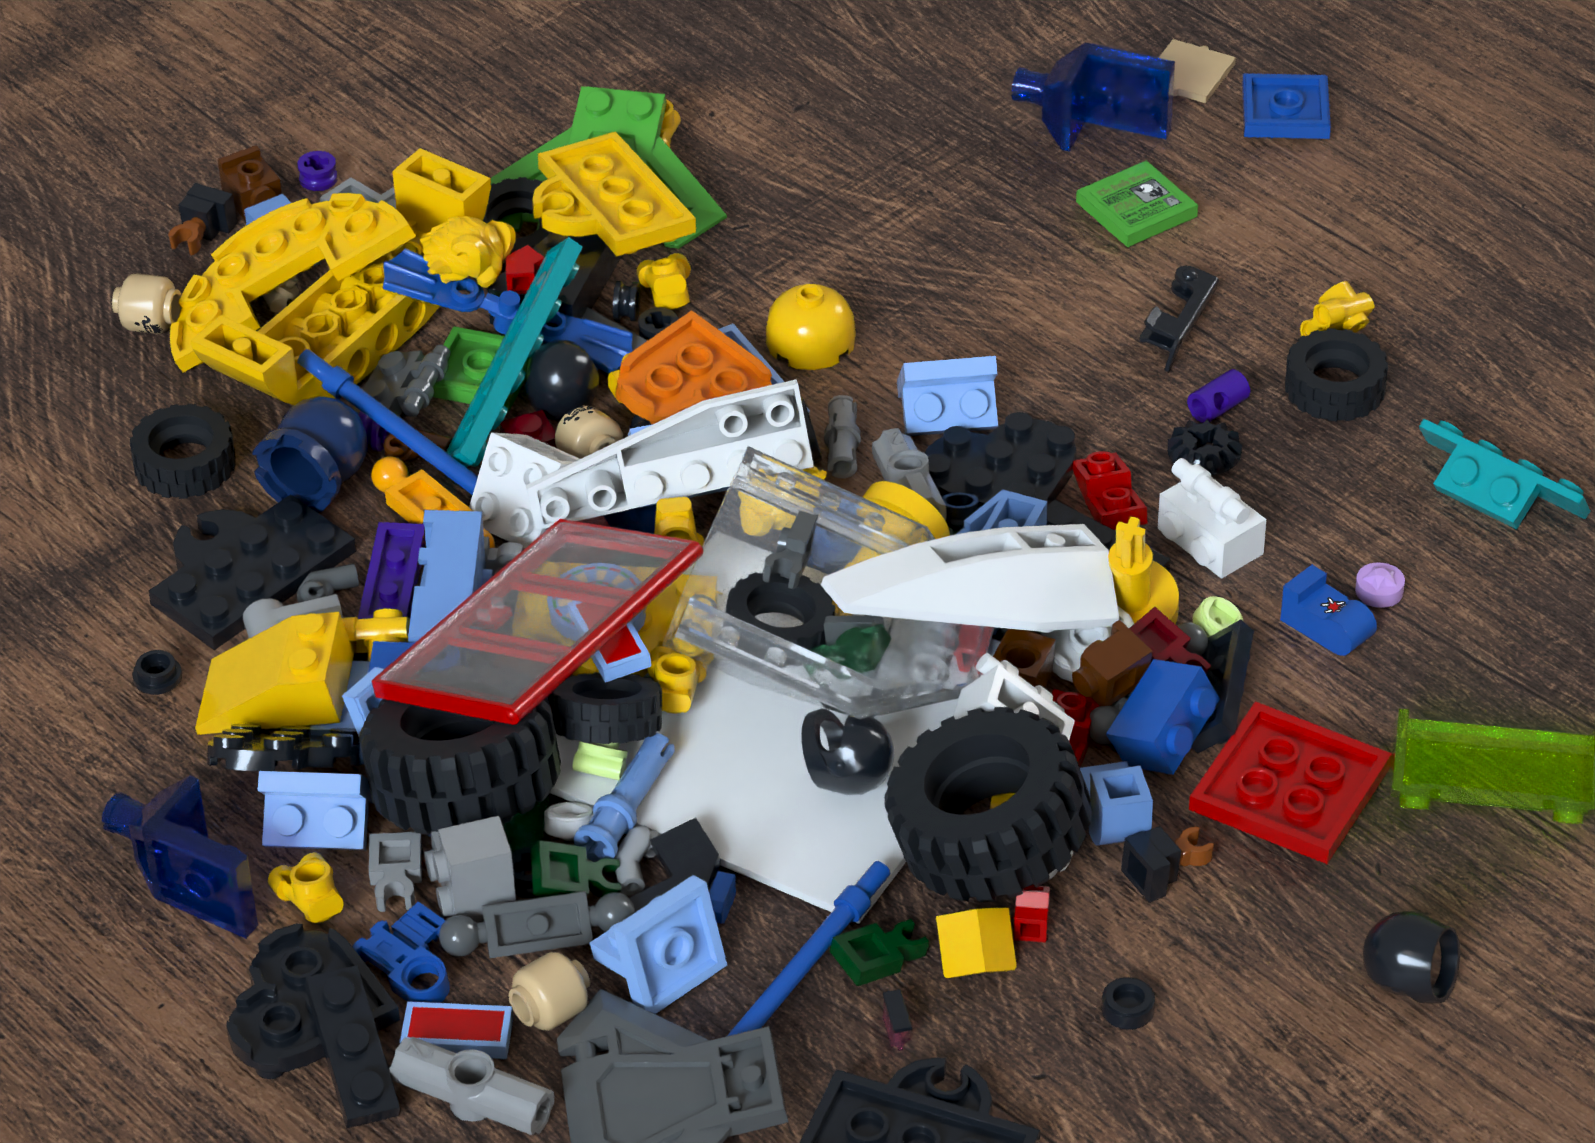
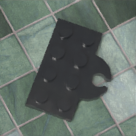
M291 494L256 518L242 511L227 509L204 512L197 515L198 529L203 534L215 537L209 540H198L191 535L189 527L182 525L178 529L173 541L178 571L148 590L150 604L207 646L216 650L246 629L243 622V613L249 605L260 599L268 598L278 600L280 603L285 602L298 592L299 587L310 572L334 568L356 552L355 538Z
M935 1057L917 1060L899 1069L887 1084L836 1069L799 1143H1040V1130L992 1116V1097L988 1084L974 1068L967 1064L960 1070V1087L951 1091L936 1088L934 1085L945 1078L946 1058Z

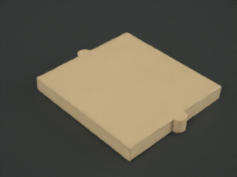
M1173 39L1143 77V85L1169 92L1174 97L1179 95L1206 103L1234 67L1236 57L1209 50L1207 46L1199 47Z

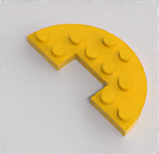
M333 193L329 201L311 204L308 198L263 215L240 229L211 254L215 261L202 276L193 275L178 301L182 308L177 322L171 323L170 346L175 363L182 373L204 363L193 351L191 339L220 315L255 331L261 328L249 302L271 292L276 286L300 272L309 270L325 258L330 270L339 282L351 274L360 272L365 266L385 254L399 249L404 243L416 237L415 233L403 215L390 204L382 200L379 203L366 201L362 194Z

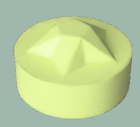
M1216 596L1204 599L1193 613L1192 618L1193 623L1200 625L1205 630L1207 637L1216 634L1239 620L1243 621L1240 611L1233 603Z

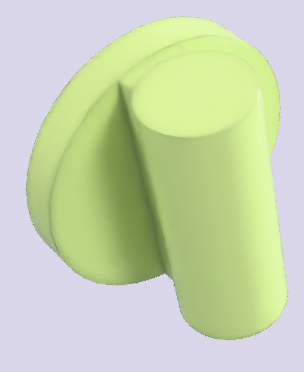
M579 741L578 751L575 753L572 768L574 771L619 780L627 767L628 751L619 749V743L600 744Z

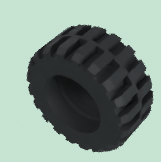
M479 669L474 673H466V670L454 671L452 675L431 676L424 678V682L416 685L513 704L534 683L525 677L519 679L514 673L503 671L501 674H496L489 669ZM547 697L516 725L383 699L380 701L378 708H373L368 714L360 731V747L372 802L375 804L376 810L397 827L404 830L411 827L416 833L429 835L432 831L438 832V829L495 816L500 817L502 824L509 822L512 816L518 813L524 815L532 810L536 801L542 802L549 795L561 772V759L551 707Z
M995 707L993 712H984L982 708L967 711L968 716L956 720L952 716L941 721V727L931 731L927 729L917 737V744L913 748L908 746L900 755L898 760L900 767H893L887 782L888 788L885 793L887 818L911 873L917 880L924 882L930 890L941 895L948 893L949 897L955 900L968 902L970 897H976L977 901L992 902L996 900V896L1007 894L1009 898L1023 894L1022 889L1033 884L1036 888L1049 881V874L1056 869L1060 872L1070 862L1072 858L1070 852H1078L1086 837L1085 831H1087L1091 822V798L1067 736L1062 734L1059 727L1045 718L1040 719L1039 715L1022 709L1018 713H1014L1013 709L1009 707ZM1015 793L1006 802L993 809L977 814L961 815L969 807L985 798L999 794Z

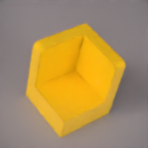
M1009 908L973 909L936 916L945 978H957L989 972H1006L1016 969Z

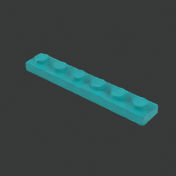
M567 237L547 252L446 453L466 468L470 465L476 467L483 460L488 444L485 441L490 431L495 430L500 425L508 411V408L504 406L508 395L513 394L524 380L526 372L522 368L527 358H531L534 352L541 346L544 336L540 332L544 324L548 323L555 316L561 306L562 301L558 299L562 288L571 283L579 270V265L575 262L583 246L570 237Z

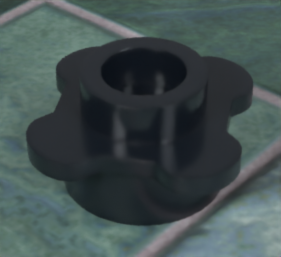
M962 492L950 493L942 497L946 505L947 516L945 522L949 530L954 532L961 531L964 528V520L978 510V498L972 494Z

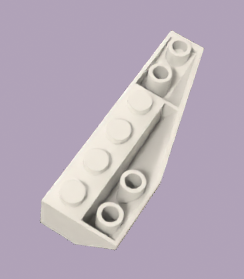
M795 379L701 401L527 484L526 490L536 531L550 528L559 519L581 521L655 504L659 499L685 497L750 482L758 470L763 471L768 478L814 467L798 382Z
M1085 524L1002 527L960 533L917 543L867 559L824 576L821 586L844 613L855 615L903 618L1045 633L1063 629L1092 630L1096 627H1112V624L1119 620L1113 575L1108 563L1109 550Z

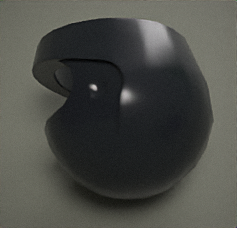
M554 340L540 346L529 359L527 381L525 383L526 392L535 411L543 410L547 419L558 421L573 408L583 405L592 406L599 385V374L588 352L581 345L569 340Z
M824 708L809 712L805 716L801 732L803 755L809 775L817 787L845 795H862L876 789L885 781L893 766L894 745L890 734L881 722L866 713L853 711L848 715L843 726L834 713ZM820 726L825 732L829 751L821 744Z
M1416 911L1395 912L1381 918L1369 931L1363 946V963L1368 976L1388 992L1411 997L1419 1003H1442L1449 998L1457 980L1460 964V942L1457 933L1452 927ZM1439 941L1441 966L1438 978L1432 987V961Z

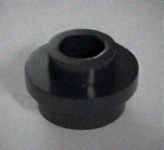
M152 650L142 654L137 659L132 677L134 685L138 690L146 694L159 695L167 693L179 685L182 679V670L179 662L174 659L172 654L164 650Z

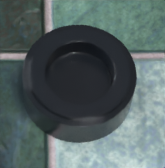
M1130 977L1113 980L1104 988L1102 993V1014L1105 1020L1114 1027L1134 1030L1147 1025L1153 1018L1155 994L1152 988L1144 981Z

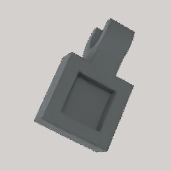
M799 510L792 527H783L776 553L768 555L765 559L762 576L764 582L769 583L774 574H780L781 577L789 579L788 588L795 589L799 585L800 578L812 552L818 515Z

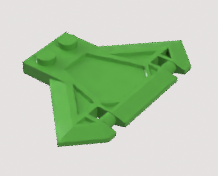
M581 86L572 127L490 178L491 184H497L507 178L518 179V177H527L528 180L536 179L543 182L547 178L538 169V153L616 131L696 218V233L680 237L672 242H664V247L679 249L727 218L726 213L661 139L660 133L667 105L665 94ZM515 213L499 220V222L510 224L517 232H520L524 221L538 223L537 230L539 227L538 218L534 219L533 214Z

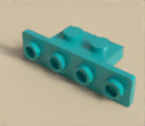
M1423 419L1419 425L1420 431L1429 444L1451 454L1433 483L1437 491L1516 530L1537 496L1583 519H1586L1590 513V508L1583 496L1584 491L1574 483L1562 478L1558 482L1552 481L1543 476L1544 473L1539 467L1527 460L1519 459L1515 463L1503 457V452L1498 447L1485 440H1479L1476 444L1463 438V432L1448 422L1441 420L1438 424H1434Z

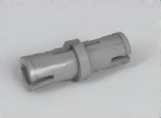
M838 395L829 401V424L824 431V443L829 448L828 471H832V476L837 478H848L856 473V450L861 442V431L858 425H856L857 403H852L853 398L847 395Z

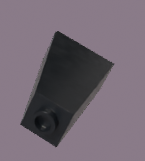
M551 232L533 247L543 257L546 256L551 248L567 237L583 246L575 262L579 265V270L571 283L562 288L558 299L562 301L559 310H564L565 315L582 319L587 308H593L622 255L616 256L597 234L576 237L562 236ZM506 271L497 278L495 283L488 287V293L500 297L502 292L507 291ZM519 294L520 305L526 294ZM489 313L490 324L493 325L494 316H491ZM547 323L550 327H558L557 324Z

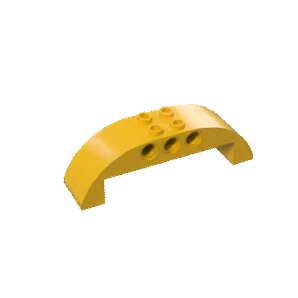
M419 148L393 170L396 209L406 219L416 237L404 243L399 249L391 251L368 264L360 272L351 274L339 282L332 271L329 270L258 331L220 315L191 339L193 351L210 368L291 405H296L304 399L320 396L335 398L322 388V382L297 363L301 353L306 349H310L332 367L340 366L354 377V383L357 385L376 368L382 355L396 351L412 337L440 306L384 290L383 264L385 261L396 257L405 248L424 256L423 246L419 240L421 234L431 232L432 227L447 222L448 218L468 216L483 221L491 190V179Z

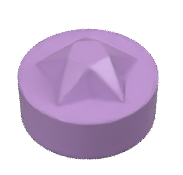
M1380 562L1370 563L1358 571L1355 592L1357 597L1369 606L1377 608L1390 607L1402 599L1405 578L1403 573L1393 565Z

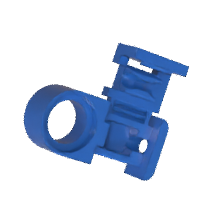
M419 901L391 926L393 934L390 933L387 921H379L370 929L371 938L366 940L361 937L353 944L352 947L364 962L369 961L388 975L392 992L406 1002L441 1003L447 997L450 990V982L445 965L441 959L429 952L428 945L432 940L435 942L438 940L440 928L446 920ZM433 973L438 976L437 982L430 988L420 990L411 986L412 980L420 974Z

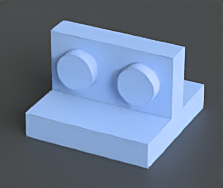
M996 356L904 363L897 378L898 398H902L905 435L942 434L947 428L952 426H962L969 431L996 429L998 427L994 380L997 376Z
M259 771L258 792L265 795L262 846L366 851L369 803H373L366 777L361 774Z
M694 875L663 895L655 897L649 904L622 922L614 924L608 931L590 942L594 960L626 978L632 1003L653 1014L658 1013L727 966L707 883Z

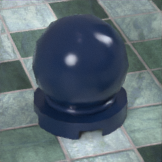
M321 396L304 399L291 407L283 416L278 428L271 430L253 450L252 455H256L259 465L254 473L263 489L277 502L291 494L317 513L322 512L339 494L341 484L353 477L361 468L367 454V434L358 412L339 399Z

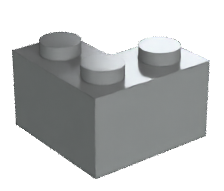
M499 816L438 829V832H431L432 850L425 851L424 856L430 881L438 880V883L441 884V887L436 888V895L442 918L465 915L472 918L476 923L484 922L482 906L516 901L512 854Z

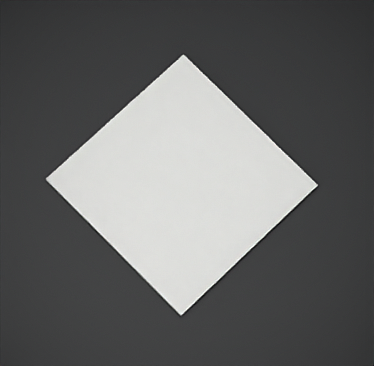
M716 532L703 547V556L683 573L687 575L717 576V594L706 677L702 682L697 683L688 712L673 714L662 711V729L656 733L666 736L669 742L661 752H664L666 747L672 743L675 752L667 761L636 810L637 822L634 827L646 826L649 830L656 831L660 835L696 817L719 853L721 866L830 912L835 909L834 901L846 886L855 885L875 861H880L889 868L891 874L870 898L871 906L859 921L856 922L859 924L906 863L885 809L887 782L893 767H900L898 764L900 755L908 746L913 748L917 744L916 741L919 735L927 729L931 731L941 727V721L953 716L961 690L981 677L982 674L953 671V659L944 653V631L954 625V623L883 617L886 636L881 657L895 650L905 658L917 641L931 633L943 644V651L933 656L943 665V669L924 678V692L887 712L880 709L855 685V670L859 668L830 667L828 652L823 658L819 657L816 663L802 666V669L796 670L792 668L781 671L769 667L762 668L756 666L753 662H746L740 658L737 652L734 653L729 648V642L725 641L723 626L728 593L731 587L734 588L736 582L741 578L745 579L749 574L755 572L763 573L765 559L772 553L723 533ZM806 566L802 575L821 585L823 577L828 574ZM763 613L755 616L761 622L775 627H796L803 624L799 619L783 613ZM988 637L987 653L993 656L1000 641ZM648 673L644 676L645 678L653 679ZM821 708L828 709L838 717L843 726L848 715L853 711L866 713L881 722L890 734L894 745L893 766L885 781L876 789L862 795H845L817 787L807 770L802 749V724L807 713ZM820 726L821 744L829 751L825 732ZM556 734L561 759V772L550 793L570 802L586 804L593 809L598 798L611 794L619 780L574 771L572 764L575 753L578 751L579 741L569 740L564 736ZM644 739L619 744V749L628 751L627 767L639 751Z

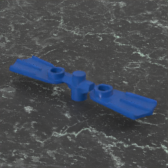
M407 248L393 259L384 262V290L460 312H471L479 308L485 309L491 316H494L493 326L501 334L507 333L520 307V296L514 291H504L500 297L487 293L485 297L483 288L472 279L465 278L461 281L443 283L439 274L430 275L427 272L429 269L427 266L428 261H424L422 255ZM466 290L470 292V294H462L458 291ZM558 311L548 322L557 324L558 327H550L545 323L540 332L544 336L542 343L554 340H569L581 345L590 355L596 368L607 373L617 371L621 367L622 358L633 351L632 332L588 319L583 320L568 316Z

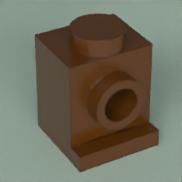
M257 145L218 159L222 191L233 194L235 209L244 220H246L244 209L282 194L280 178L261 157V152Z
M1118 620L1112 624L1110 637L1104 641L1097 640L1084 650L1080 658V668L1072 673L1073 683L1083 696L1091 697L1099 706H1111L1135 689L1151 664L1153 651L1121 620Z

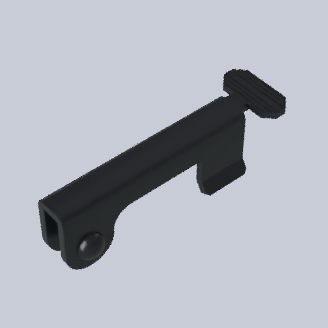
M1192 266L1178 267L1175 272V279L1171 285L1172 292L1187 302L1178 318L1162 312L1155 306L1145 319L1144 324L1146 327L1139 337L1141 343H1150L1170 352L1164 369L1168 373L1173 366L1177 353L1201 316L1219 283V279L1216 276Z

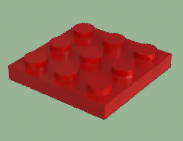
M1255 701L1237 727L1235 734L1227 741L1191 793L1189 810L1328 864L1391 768L1392 753Z

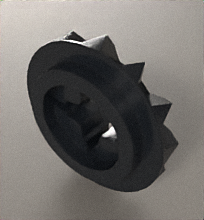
M1207 418L1204 423L1197 424L1192 420H1188L1185 427H1174L1172 437L1168 439L1167 451L1173 463L1178 459L1184 458L1192 465L1200 464L1211 475H1217L1227 472L1237 465L1242 454V444L1239 442L1238 432L1228 431L1226 422L1213 425L1210 424ZM1197 444L1204 445L1203 447H1199L1197 449Z

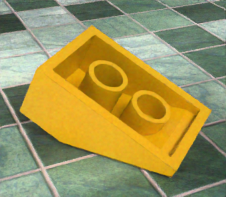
M340 612L291 616L212 658L195 726L197 734L222 733V730L231 729L232 724L261 725V729L281 728L282 726L340 723L344 706L342 695L347 691L354 657Z

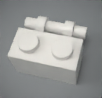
M1184 458L1178 459L1172 466L1171 471L1181 482L1160 493L1158 529L1162 534L1182 547L1200 565L1206 566L1221 579L1263 555L1266 519L1243 502L1239 494L1230 487H1224L1213 479L1211 473L1200 464L1192 465Z
M989 653L984 654L979 659L976 669L983 675L961 690L953 714L955 720L968 716L967 711L982 708L984 712H993L995 707H1009L1013 709L1014 713H1018L1022 709L1039 715L1040 719L1045 718L1059 727L1060 732L1066 735L1068 740L1070 739L1075 720L1065 714L1064 708L1052 700V693L1041 685L1034 687L1018 675V668L1007 660L1000 662Z

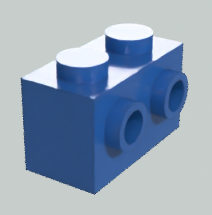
M1153 659L1106 735L1123 762L1127 761L1129 767L1141 766V769L1173 775L1185 755L1189 752L1206 721L1214 712L1220 698L1202 667Z

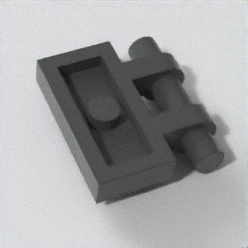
M436 345L433 351L425 356L421 350L403 353L394 351L382 355L363 390L397 416H400L403 411L407 416L415 417L421 409L426 408L434 396L433 387L435 383L440 382L448 371L449 365L447 361L451 356V352L446 346ZM353 406L352 409L358 412L359 415L360 410Z

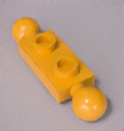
M392 456L383 457L372 468L371 478L373 484L378 490L385 493L386 504L409 523L423 524L424 510L473 511L424 470L421 469L409 476L407 466L399 458ZM483 528L484 537H489L490 548H495L493 536L488 530Z

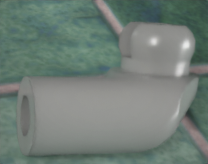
M637 826L630 829L619 845L618 852L614 858L620 860V867L615 871L617 882L621 883L622 890L620 892L626 896L636 895L644 889L645 883L639 862L643 856L651 858L656 855L652 850L650 839L659 834L656 831L649 830L646 826Z

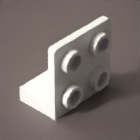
M491 432L469 508L473 511H482L484 529L509 542L520 543L525 549L547 530V528L538 531L535 529L526 485L580 459L528 435Z

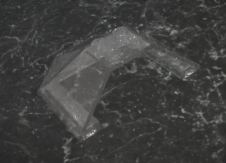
M747 446L703 543V556L694 563L662 645L753 686L858 719H866L958 699L961 690L981 676V672L976 669V665L979 659L988 652L995 627L883 617L886 636L877 666L845 667L829 660L828 652L824 657L725 613L728 593L731 587L734 588L738 580L747 578L749 574L755 572L763 573L766 557L776 553L783 527H792L799 510L818 515L812 552L802 575L809 577L814 583L818 582L820 585L824 576L867 559L935 539L925 525ZM832 601V605H835V616H864L844 613L835 601ZM763 613L755 616L761 622L775 627H796L803 624L799 619L783 613Z

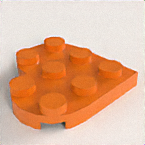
M691 310L636 348L622 361L615 396L632 413L650 421L652 425L701 401L772 385V374L760 359Z

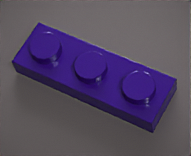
M378 523L358 619L373 618V612L379 609L400 610L403 612V617L411 618L414 587L418 584L421 565L418 563L419 549L425 548L426 545L425 527L423 524Z

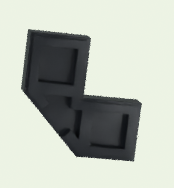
M696 817L650 839L652 850L670 878L629 899L635 907V912L649 904L652 899L663 895L692 875L705 881L709 890L721 862L719 853Z

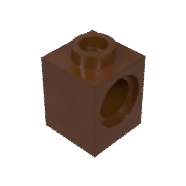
M1007 629L993 657L1000 662L1003 660L1010 662L1018 668V675L1032 686L1041 685L1045 688L1053 672L1056 639L1027 630Z

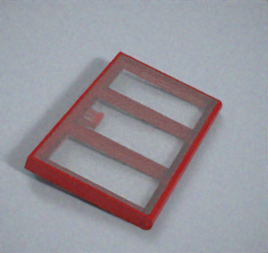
M559 519L372 680L375 696L380 699L516 725L702 557L703 548L698 542Z

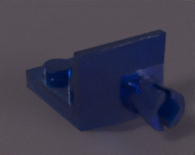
M1085 42L1056 61L1050 73L1044 74L1019 67L1013 79L1011 91L1014 92L1011 98L1013 101L1029 102L1042 107V121L1061 150L1070 151L1085 122L1166 140L1171 131L1175 61Z
M190 775L160 791L148 804L136 801L122 792L114 794L109 799L102 814V822L105 823L103 828L106 831L117 833L132 841L135 861L153 897L247 939L258 926L248 856L233 846L222 845L208 838L199 779Z

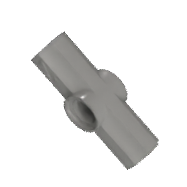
M899 428L883 430L878 440L872 442V453L884 480L903 485L915 491L930 502L946 520V505L929 474L928 456L917 450L911 436L904 435Z
M405 1037L395 1050V1056L390 1066L392 1081L450 1103V1109L453 1114L465 1121L472 1122L489 1118L530 1135L534 1133L540 1134L549 1121V1115L554 1105V1092L552 1090L495 1069L491 1057L479 1050L471 1049L454 1053L415 1037L410 1039Z

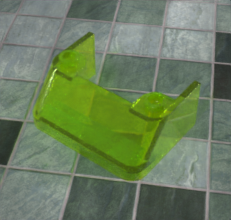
M1399 708L1394 720L1389 796L1399 798V807L1429 810L1430 801L1550 812L1553 813V822L1583 824L1584 815H1595V729L1589 735L1410 719L1409 709Z

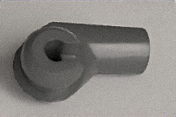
M355 564L310 572L298 589V602L330 596L336 591L358 587L359 581Z

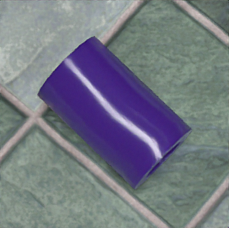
M1230 369L1191 393L1187 398L1188 408L1193 417L1200 423H1204L1207 418L1211 422L1248 399L1250 396V386L1241 372Z

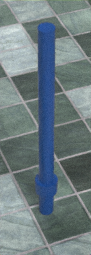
M306 349L301 353L297 363L319 379L324 390L336 399L343 397L473 495L478 478L476 474L354 383V377L340 366L332 367L310 349Z
M875 861L855 885L846 886L834 901L835 909L727 1036L763 1027L831 946L833 937L840 935L850 922H858L870 908V898L891 874L889 868L884 863Z

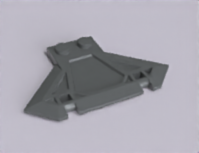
M600 989L587 1003L586 1008L573 1019L557 1038L560 1057H576L575 1063L561 1069L571 1143H723L730 1136L788 1123L775 1045L769 1026L708 1040ZM609 1050V1053L597 1055V1052Z

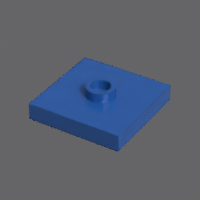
M1243 74L1244 137L1330 139L1328 76Z

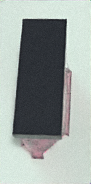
M901 989L883 992L882 1017L891 1048L896 1046L898 1051H901L905 1043L911 1040L910 1031L912 1030Z

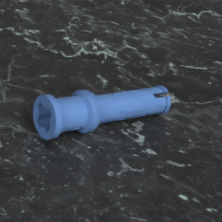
M656 733V735L644 739L639 751L626 768L611 794L598 798L593 807V817L587 825H583L575 833L573 838L574 845L586 847L587 859L597 862L602 858H615L618 852L617 843L623 834H627L630 829L634 828L637 822L636 810L667 761L675 752L673 743L669 744L664 752H661L669 742L666 736Z

